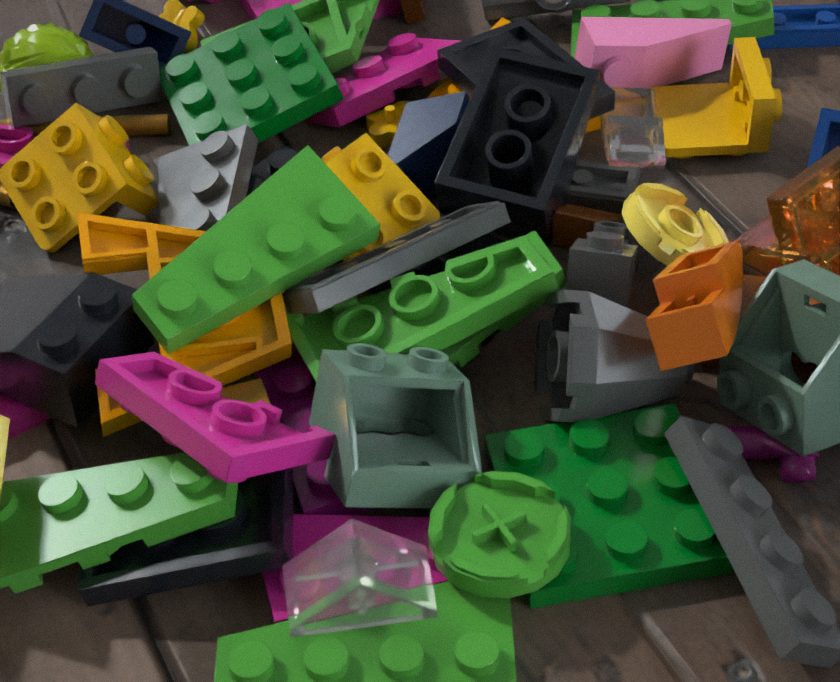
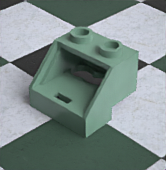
M805 259L771 270L740 315L734 343L728 355L719 358L720 374L717 377V390L721 405L803 457L840 443V276ZM810 297L821 303L811 306ZM792 352L797 354L803 363L811 362L817 365V368L806 383L798 379L793 370L791 362Z
M362 343L350 344L346 350L322 349L309 424L311 427L317 425L336 434L330 459H327L324 477L345 507L433 508L445 490L457 482L458 489L465 484L473 483V475L482 473L470 381L449 361L447 354L427 347L411 348L409 354L386 353V351L379 347ZM367 431H382L390 434H394L397 432H412L422 436H416L407 433H400L397 435H385L376 432H369L366 434H357V432L364 433Z

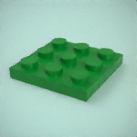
M289 2L278 8L263 12L257 19L233 31L221 33L213 41L187 54L178 55L171 59L168 64L159 68L161 85L189 145L205 140L217 131L226 132L245 124L254 132L258 138V143L344 100L336 80Z
M676 403L619 412L598 419L558 422L484 435L485 455L490 471L518 472L543 481L555 491V499L562 505L563 509L566 506L571 516L570 556L556 578L538 591L526 594L530 609L735 573L664 434L681 416Z

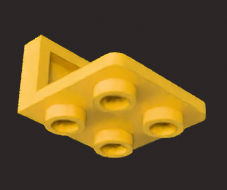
M756 37L734 38L728 83L655 86L648 89V108L658 150L662 156L687 159L694 156L727 154L742 156L747 153L769 152L773 121H780L782 117V94L779 88L772 87L771 62L769 58H762Z
M78 103L72 105L0 169V181L33 238L41 249L50 253L59 250L79 233L77 212L100 215L117 201L146 216L159 205L158 196L150 185L154 181V176L141 159L130 154L125 146V143L129 140L125 130L111 116L106 115L104 118H101Z
M364 133L343 150L336 146L321 158L380 223L379 239L342 259L344 262L440 218L438 209L367 133Z

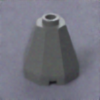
M559 290L548 294L545 307H556L553 320L540 319L536 332L534 373L536 395L549 393L552 408H540L542 421L577 422L583 419L602 418L679 396L684 383L691 381L695 364L660 371L645 320L648 316L589 291Z

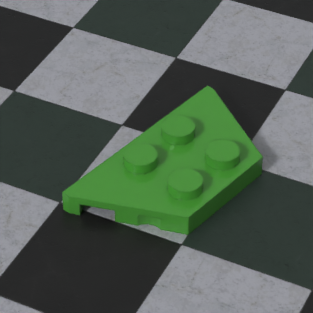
M303 0L291 5L331 74H334L358 61L380 0ZM247 23L241 24V25H239V26H236V27H234V28L228 29V30L223 31V32H221V33L228 32V31H233V30H235V29H237V28H239V27H241V26H243V25H245V24H247ZM221 33L200 40L201 46L213 41Z

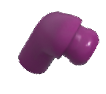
M725 426L741 441L744 449L742 453L744 459L780 460L779 475L785 482L807 483L815 479L817 475L815 459L820 458L818 451L803 457L756 426Z

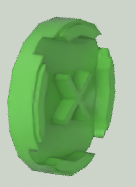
M489 471L473 475V483L465 484L458 489L457 482L445 490L431 510L428 540L429 549L437 570L455 587L480 597L510 599L538 591L559 575L570 556L571 516L566 506L563 509L562 505L555 499V491L543 481L518 472Z

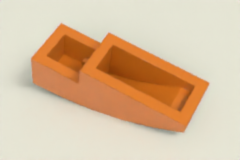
M739 240L680 255L653 279L660 305L645 320L660 371L728 355L736 337L742 305L743 255Z

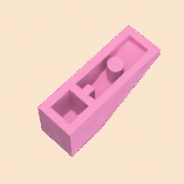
M581 17L574 58L584 67L600 70V80L612 88L615 93H641L648 91L651 87L665 86L722 70L732 23L729 19Z

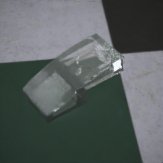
M610 87L615 91L614 110L600 115L602 140L608 165L664 169L666 157L662 118H657L655 89Z

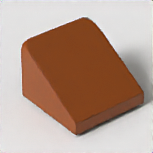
M567 204L556 209L553 215L552 244L571 248L577 238L587 239V233L594 231L595 222L612 221L622 223L623 216L622 214Z

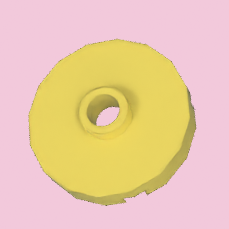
M643 183L624 201L622 216L634 238L658 261L668 266L680 255L729 243L724 230L710 213L700 208L695 214L691 209L684 206L688 200L685 194L663 184Z

